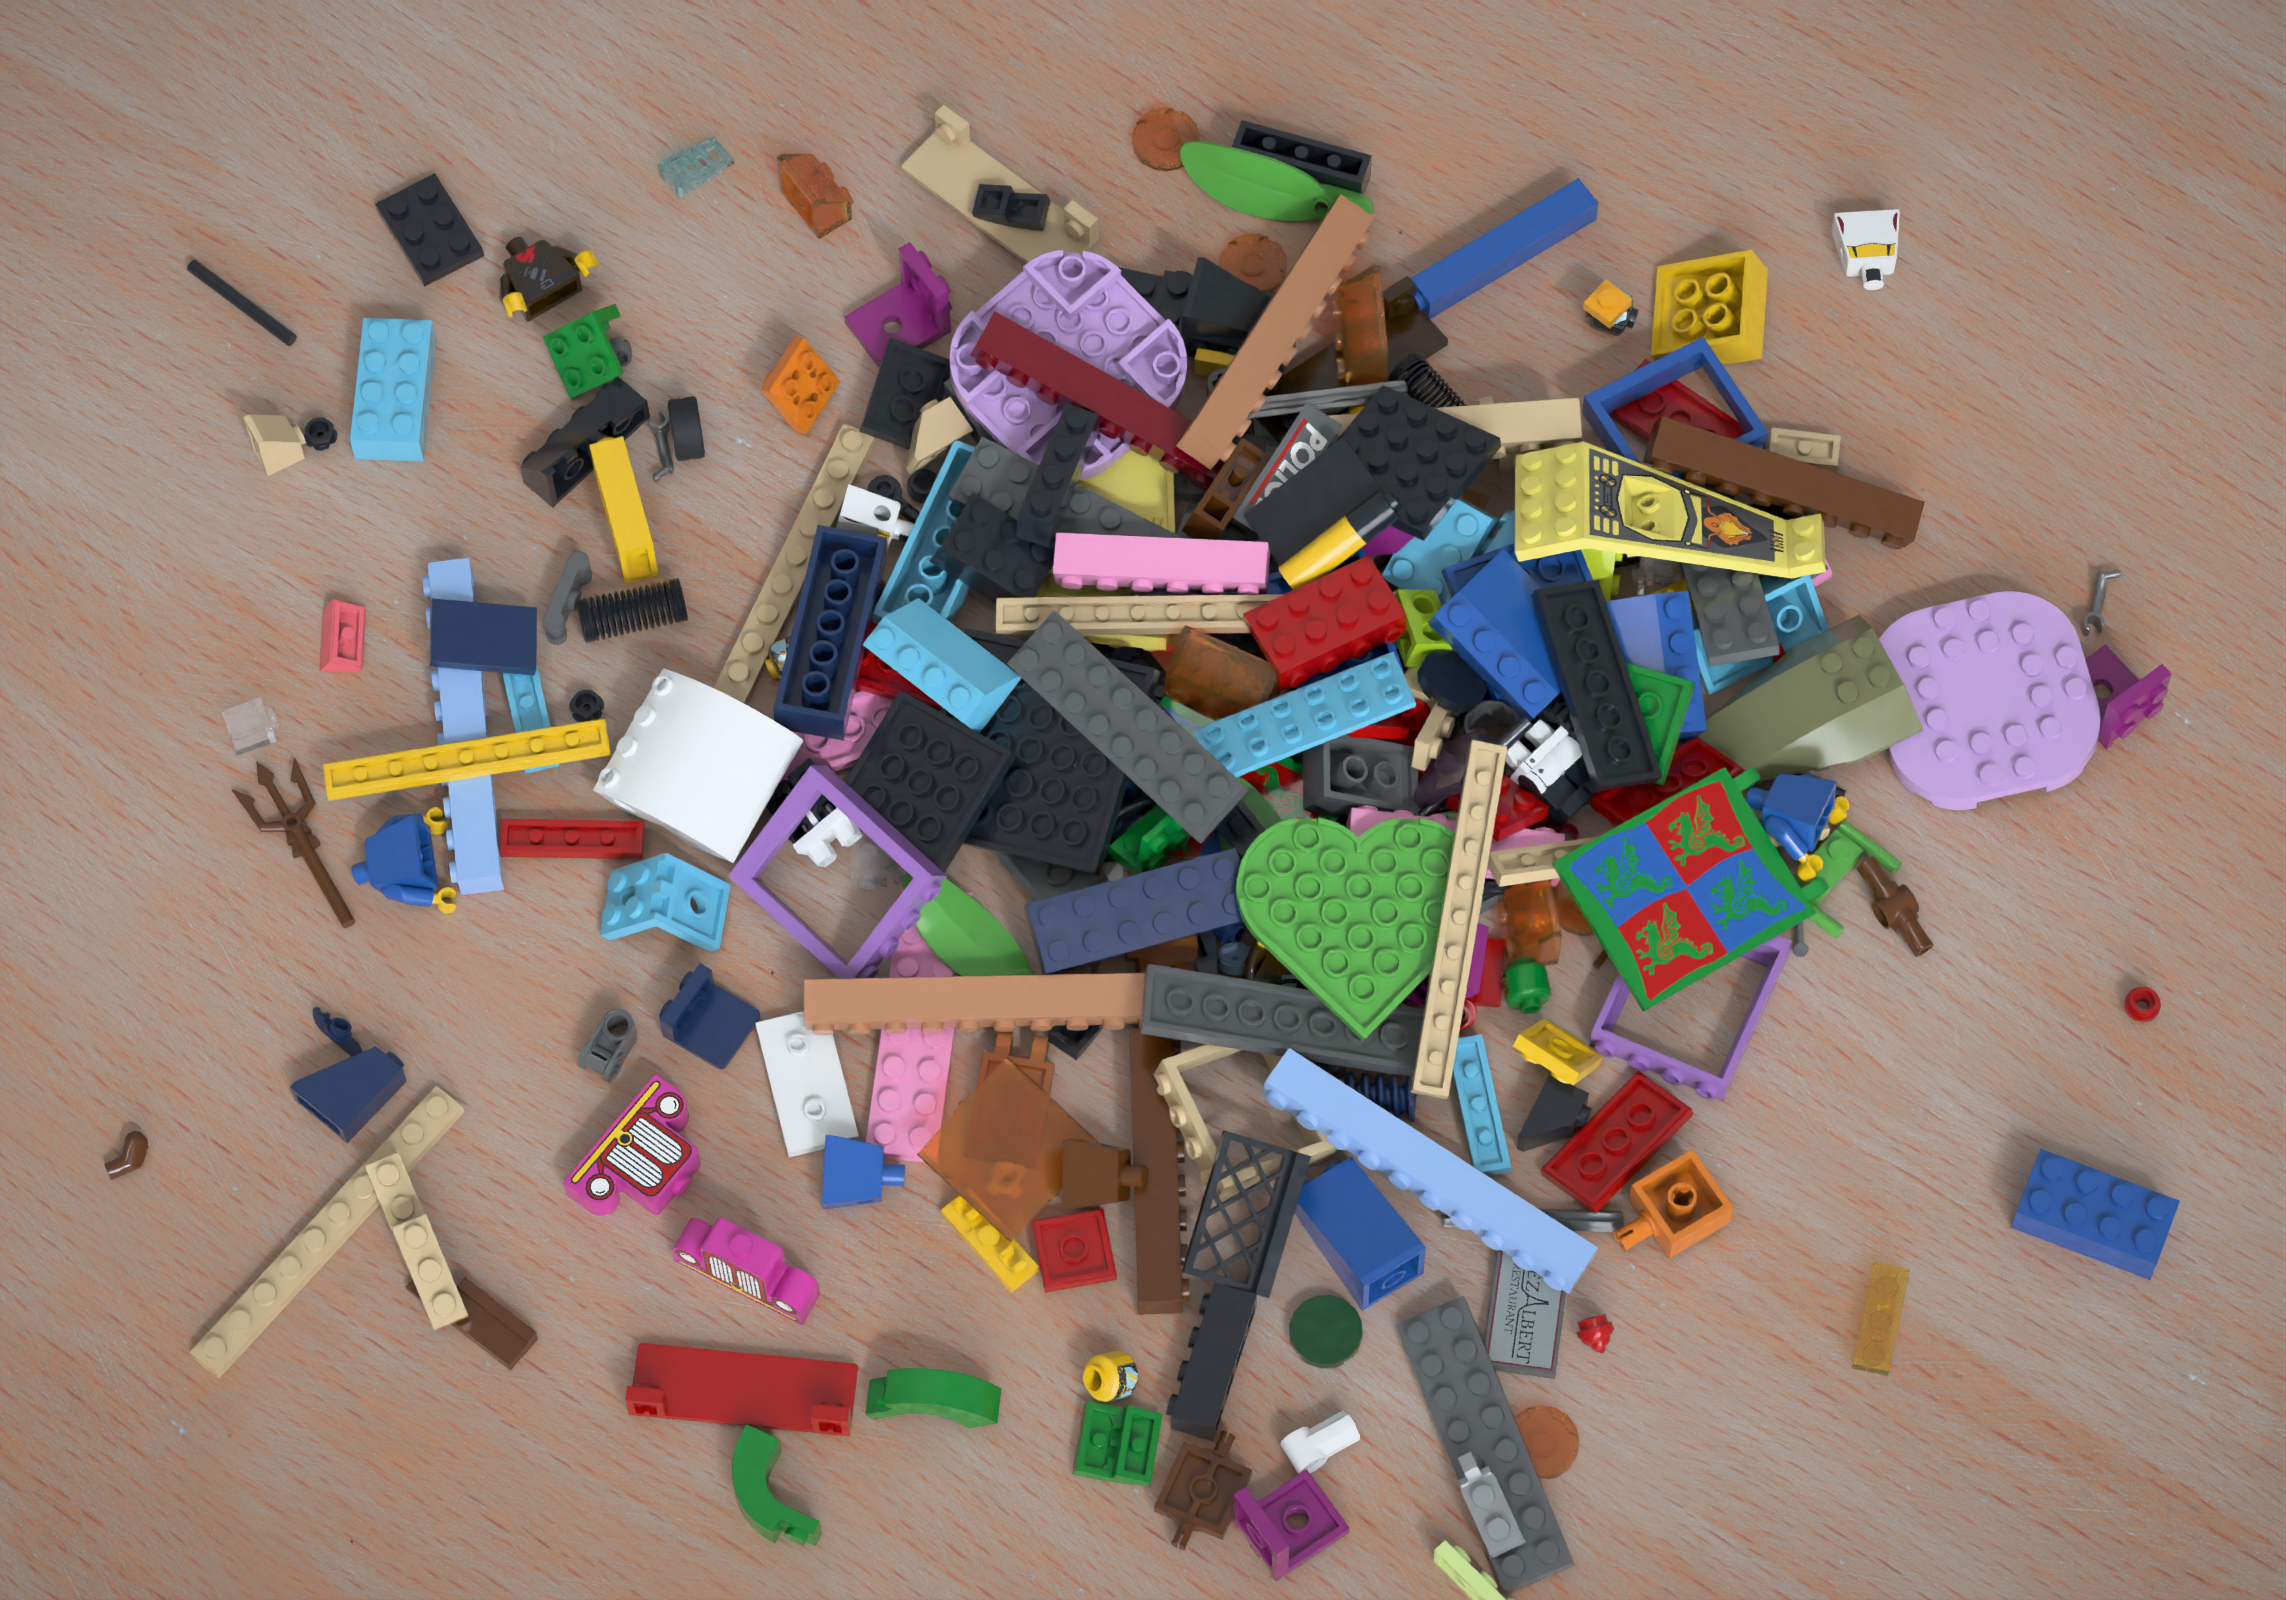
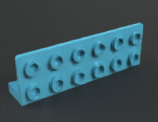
M1391 652L1193 731L1197 742L1235 777H1238L1414 708L1416 702L1394 652Z

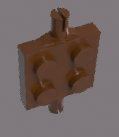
M1221 1431L1214 1450L1201 1449L1183 1442L1154 1506V1512L1171 1518L1179 1524L1171 1541V1544L1176 1548L1179 1544V1549L1185 1550L1193 1531L1205 1532L1221 1540L1224 1539L1233 1519V1494L1245 1486L1247 1487L1252 1476V1469L1235 1463L1227 1456L1236 1438L1232 1433H1229L1227 1437V1431Z

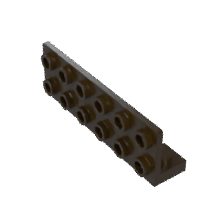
M1406 276L1380 293V313L1282 375L1272 390L1266 387L1262 394L1265 396L1280 395L1293 387L1298 392L1387 382L1391 371L1403 359L1412 354H1421L1427 359L1448 345V338L1422 310L1419 311L1417 309L1418 306L1414 300L1416 284ZM1416 362V363H1414L1413 365H1411L1410 367H1408V368L1403 372V374L1406 373L1407 371H1409L1411 368H1413V367H1414L1415 365H1417L1419 362ZM1349 407L1321 411L1328 416L1341 415ZM1272 417L1256 418L1280 444L1286 433Z

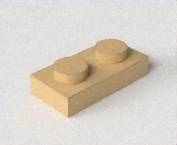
M1772 428L1769 451L1837 473L1841 436Z

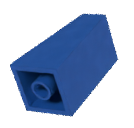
M1352 1157L1343 1162L1341 1160L1332 1162L1323 1170L1322 1175L1312 1181L1309 1178L1304 1180L1294 1214L1362 1311L1424 1273L1426 1247Z

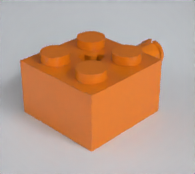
M1691 1149L1631 1185L1629 1202L1639 1217L1620 1229L1614 1230L1613 1236L1617 1244L1622 1242L1620 1248L1624 1252L1651 1236L1655 1238L1670 1259L1731 1222L1734 1207L1695 1151Z

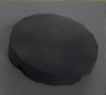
M1433 651L1425 657L1417 671L1418 683L1423 693L1429 699L1433 696L1439 701L1438 706L1444 710L1456 713L1470 712L1481 703L1487 692L1486 682L1454 651Z

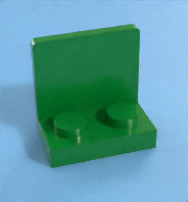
M616 304L593 311L543 336L571 399L623 375L622 367L605 332L611 329L610 321L621 317Z
M1157 804L1109 846L1108 854L1131 874L1136 875L1160 868L1165 862L1167 855L1173 850L1176 852L1180 851L1187 844L1190 835Z

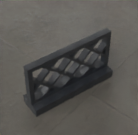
M1223 1130L1181 1272L1269 1298L1311 1156ZM1231 1140L1242 1143L1249 1155V1158L1233 1167L1226 1156ZM1251 1146L1256 1147V1148H1259V1149H1263V1150H1261L1260 1152L1254 1154V1152H1253ZM1270 1152L1283 1155L1278 1171L1266 1177L1258 1159ZM1253 1163L1261 1180L1244 1190L1235 1172ZM1223 1164H1225L1227 1170L1221 1173ZM1230 1175L1239 1193L1221 1202L1216 1192L1217 1184L1220 1180ZM1274 1179H1276V1180H1275V1183H1274V1186H1273V1188H1272V1186L1270 1185L1269 1182H1271V1181H1273ZM1265 1186L1270 1195L1268 1206L1256 1212L1247 1195ZM1242 1198L1251 1216L1233 1225L1225 1207ZM1214 1199L1216 1206L1211 1208V1204ZM1220 1211L1228 1229L1211 1238L1205 1227L1206 1221L1209 1216ZM1265 1215L1263 1223H1261L1259 1217ZM1254 1221L1260 1234L1257 1242L1245 1248L1236 1230ZM1232 1234L1240 1251L1223 1260L1214 1243ZM1203 1235L1206 1241L1200 1244ZM1209 1246L1218 1264L1206 1271L1193 1268L1197 1253ZM1254 1250V1254L1251 1259L1248 1253ZM1241 1257H1244L1249 1266L1245 1283L1232 1279L1226 1267ZM1221 1269L1225 1277L1213 1273Z

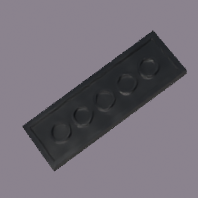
M1599 580L1536 589L1531 594L1594 792L1657 782L1663 776Z

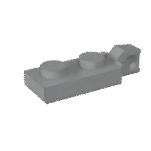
M1472 1452L1458 1457L1466 1476L1458 1480L1461 1486L1460 1490L1490 1556L1494 1558L1525 1543L1526 1540L1496 1475L1492 1473L1490 1467L1487 1466L1480 1469Z

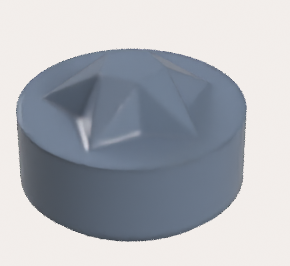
M1239 942L1223 945L1218 950V968L1227 975H1243L1244 961L1250 947Z

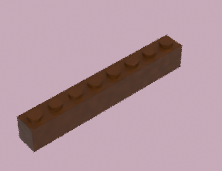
M1663 416L1653 424L1643 459L1644 463L1652 465L1651 468L1670 475L1672 472L1684 475V480L1696 485L1712 484L1718 486L1717 490L1723 494L1737 496L1739 493L1751 497L1750 501L1760 506L1769 507L1773 504L1782 507L1784 513L1794 517L1821 513L1824 527L1835 528L1838 525L1849 529L1848 533L1855 537L1866 539L1871 536L1881 539L1882 545L1893 549H1901L1914 542L1925 503L1900 493Z
M1129 1028L1133 1165H1146L1149 1172L1147 1186L1134 1187L1138 1315L1182 1313V1301L1190 1300L1189 1278L1181 1277V1266L1184 1264L1188 1244H1180V1232L1187 1231L1186 1209H1179V1197H1186L1185 1175H1178L1177 1163H1185L1184 1141H1177L1176 1129L1180 1128H1177L1172 1123L1169 1114L1170 1108L1164 1095L1161 1096L1157 1092L1159 1085L1153 1075L1163 1059L1181 1053L1180 1040L1141 1034L1140 1028Z

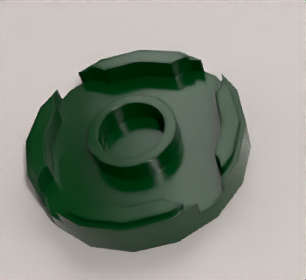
M1332 1295L1315 1296L1304 1301L1294 1311L1289 1324L1290 1344L1307 1364L1321 1369L1336 1368L1358 1352L1363 1336L1362 1320L1356 1309L1344 1299Z

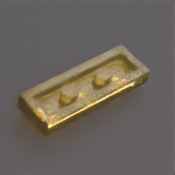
M1873 1262L1852 1364L1853 1369L1885 1376L1889 1375L1910 1269Z

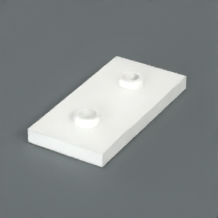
M804 1011L756 1022V1029L788 1157L825 1149V1135H834L859 1141L833 1034L815 1035L812 1033V1030H806Z

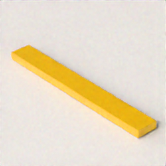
M604 718L323 764L327 798L328 801L610 756L611 752L606 720Z

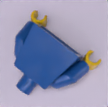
M1782 773L1777 775L1770 791L1752 786L1746 801L1752 809L1762 811V827L1766 833L1775 838L1794 860L1801 862L1797 867V874L1803 881L1810 882L1823 868V860L1818 855L1813 854L1809 856L1807 852L1808 850H1814L1828 820L1835 825H1839L1847 817L1846 811L1849 809V801L1842 796L1835 799L1836 781L1820 779L1813 774L1797 776Z
M433 807L427 812L426 816H422L421 813L391 816L376 834L366 839L364 843L366 860L352 865L351 868L355 882L358 885L370 882L373 888L391 900L430 907L433 903L437 904V908L442 913L450 914L456 910L455 904H446L442 901L445 897L456 898V892L453 888L445 887L439 893L433 892V889L438 888L431 834L440 835L446 831L447 822L433 821L442 819L443 811L438 807Z

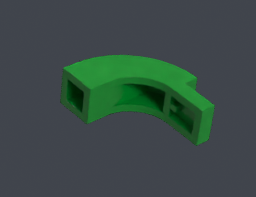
M928 1368L890 1369L887 1371V1377L870 1379L865 1415L873 1419L903 1414H930L951 1419L968 1428L998 1423L1002 1388L985 1380L952 1371Z
M746 1424L736 1444L732 1459L733 1486L742 1514L752 1528L773 1543H776L783 1531L786 1538L797 1544L804 1545L805 1542L816 1546L822 1534L820 1521L781 1504L774 1498L768 1488L770 1474L782 1452L780 1439Z

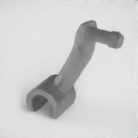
M662 410L659 411V415L664 422L663 424L656 425L651 419H648L650 431L656 436L659 457L664 466L663 469L653 474L652 478L655 482L661 480L666 474L670 473L672 475L674 472V463L666 437L670 430L669 417Z
M2115 569L2106 573L2103 570L2098 571L2091 611L2084 616L2081 626V633L2084 636L2089 635L2088 624L2096 625L2099 633L2102 632L2104 618L2101 612L2105 599L2106 580L2119 578L2121 576L2120 570Z

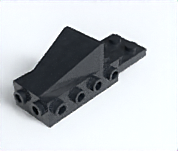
M1198 257L1193 276L1185 271L1172 272L1167 270L1164 271L1163 276L1118 267L1121 270V276L1165 320L1168 318L1171 320L1183 339L1187 357L1195 358L1196 351L1199 348L1235 355L1274 295V292L1259 290L1257 287L1247 284L1203 257ZM1281 363L1278 370L1283 374L1285 366Z

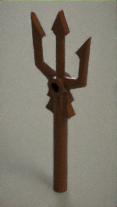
M294 758L290 780L298 784L305 803L295 813L289 811L273 783L274 773L256 761L258 783L267 788L283 819L265 823L253 806L254 798L233 789L232 792L261 832L286 833L288 846L292 845L293 858L303 857L342 927L348 928L355 923V919L315 851L321 845L320 841L312 836L311 829L303 824V821L316 803L296 758Z

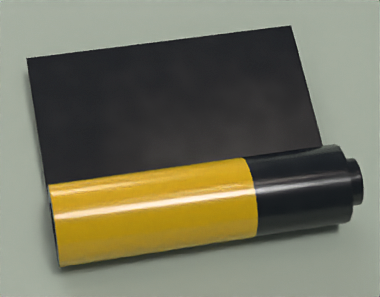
M1342 437L1247 511L1244 516L1263 542H1268L1270 553L1280 565L1278 567L1280 573L1291 588L1295 590L1330 573L1401 518L1398 510L1402 506L1391 491L1385 493L1346 438Z

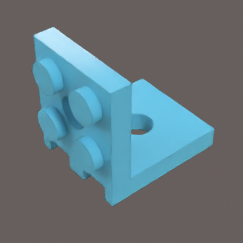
M668 853L611 870V875L607 882L608 891L605 908L601 915L602 924L599 936L611 941L646 929L658 927L708 952L720 950L731 884ZM691 897L695 900L697 904V913H695L691 908Z

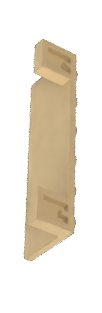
M944 104L935 112L936 131L902 164V171L1026 264L1040 255L1056 250H1063V253H1083V250L1088 251L1099 240L1098 218L1073 200L1064 209L1054 202H1050L1043 231L1004 226L974 217L972 211L979 184L1012 186L1015 193H1042L971 142L969 123Z

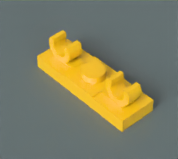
M969 1188L940 1210L941 1216L1010 1293L1039 1271V1266Z

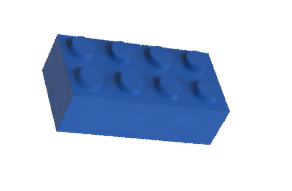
M2040 1149L2011 1228L2151 1280L2180 1201Z

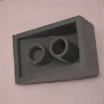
M1345 734L1304 750L1303 810L1332 816H1349L1351 808L1368 805L1376 807L1378 811L1393 813L1396 810L1411 811L1414 815H1418V769L1411 767L1414 747L1372 738H1352Z

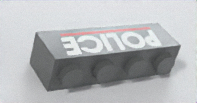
M1307 402L1228 524L1254 541L1263 542L1244 514L1331 447L1340 437L1337 435V432L1342 424Z

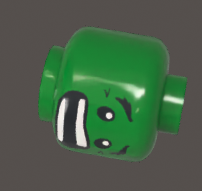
M1520 958L1510 962L1508 968L1501 975L1507 1005L1513 1009H1519L1523 1014H1532L1542 1009L1541 1005L1545 1004L1551 997L1547 970L1543 964L1536 962L1533 958Z

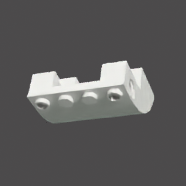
M663 668L660 675L653 681L652 689L642 706L635 712L634 720L624 737L619 740L616 751L608 765L601 771L593 791L620 810L663 826L687 845L734 863L801 746L803 739L731 696L699 681Z

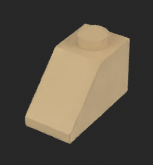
M951 397L941 402L934 399L920 409L921 415L913 428L906 466L909 474L947 454L954 440L965 443L972 433V427Z
M249 414L243 417L252 449L267 476L305 459L302 445L306 444L305 438L298 425L291 427L286 416Z

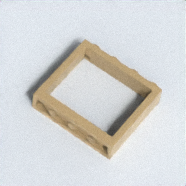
M1209 1044L1163 1059L1153 1074L1159 1085L1157 1092L1161 1096L1164 1095L1170 1108L1171 1121L1177 1128H1180L1185 1138L1186 1151L1191 1159H1195L1201 1171L1200 1176L1203 1185L1208 1183L1217 1148L1180 1072L1242 1051L1240 1049ZM1262 1053L1272 1073L1283 1056ZM1293 1115L1307 1143L1306 1147L1295 1150V1152L1311 1156L1308 1168L1330 1160L1337 1148L1331 1145L1327 1137L1319 1131L1303 1127ZM1282 1156L1260 1163L1266 1177L1278 1171ZM1223 1164L1221 1173L1227 1170L1225 1164ZM1254 1166L1235 1172L1244 1190L1261 1180ZM1230 1175L1220 1180L1217 1184L1216 1192L1220 1200L1239 1193Z

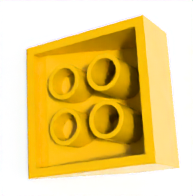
M1752 249L1657 266L1651 357L1653 359H1660L1702 337L1705 338L1722 364H1735L1762 359L1768 269Z

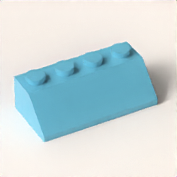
M1767 575L1759 579L1778 643L1783 644L1785 653L1794 646L1829 629L1810 575L1792 579ZM1694 612L1691 613L1698 666L1701 671L1700 681L1708 695L1774 663L1772 656L1709 667Z
M919 598L884 616L863 643L867 649L957 719L978 733L981 732L1021 680V677Z

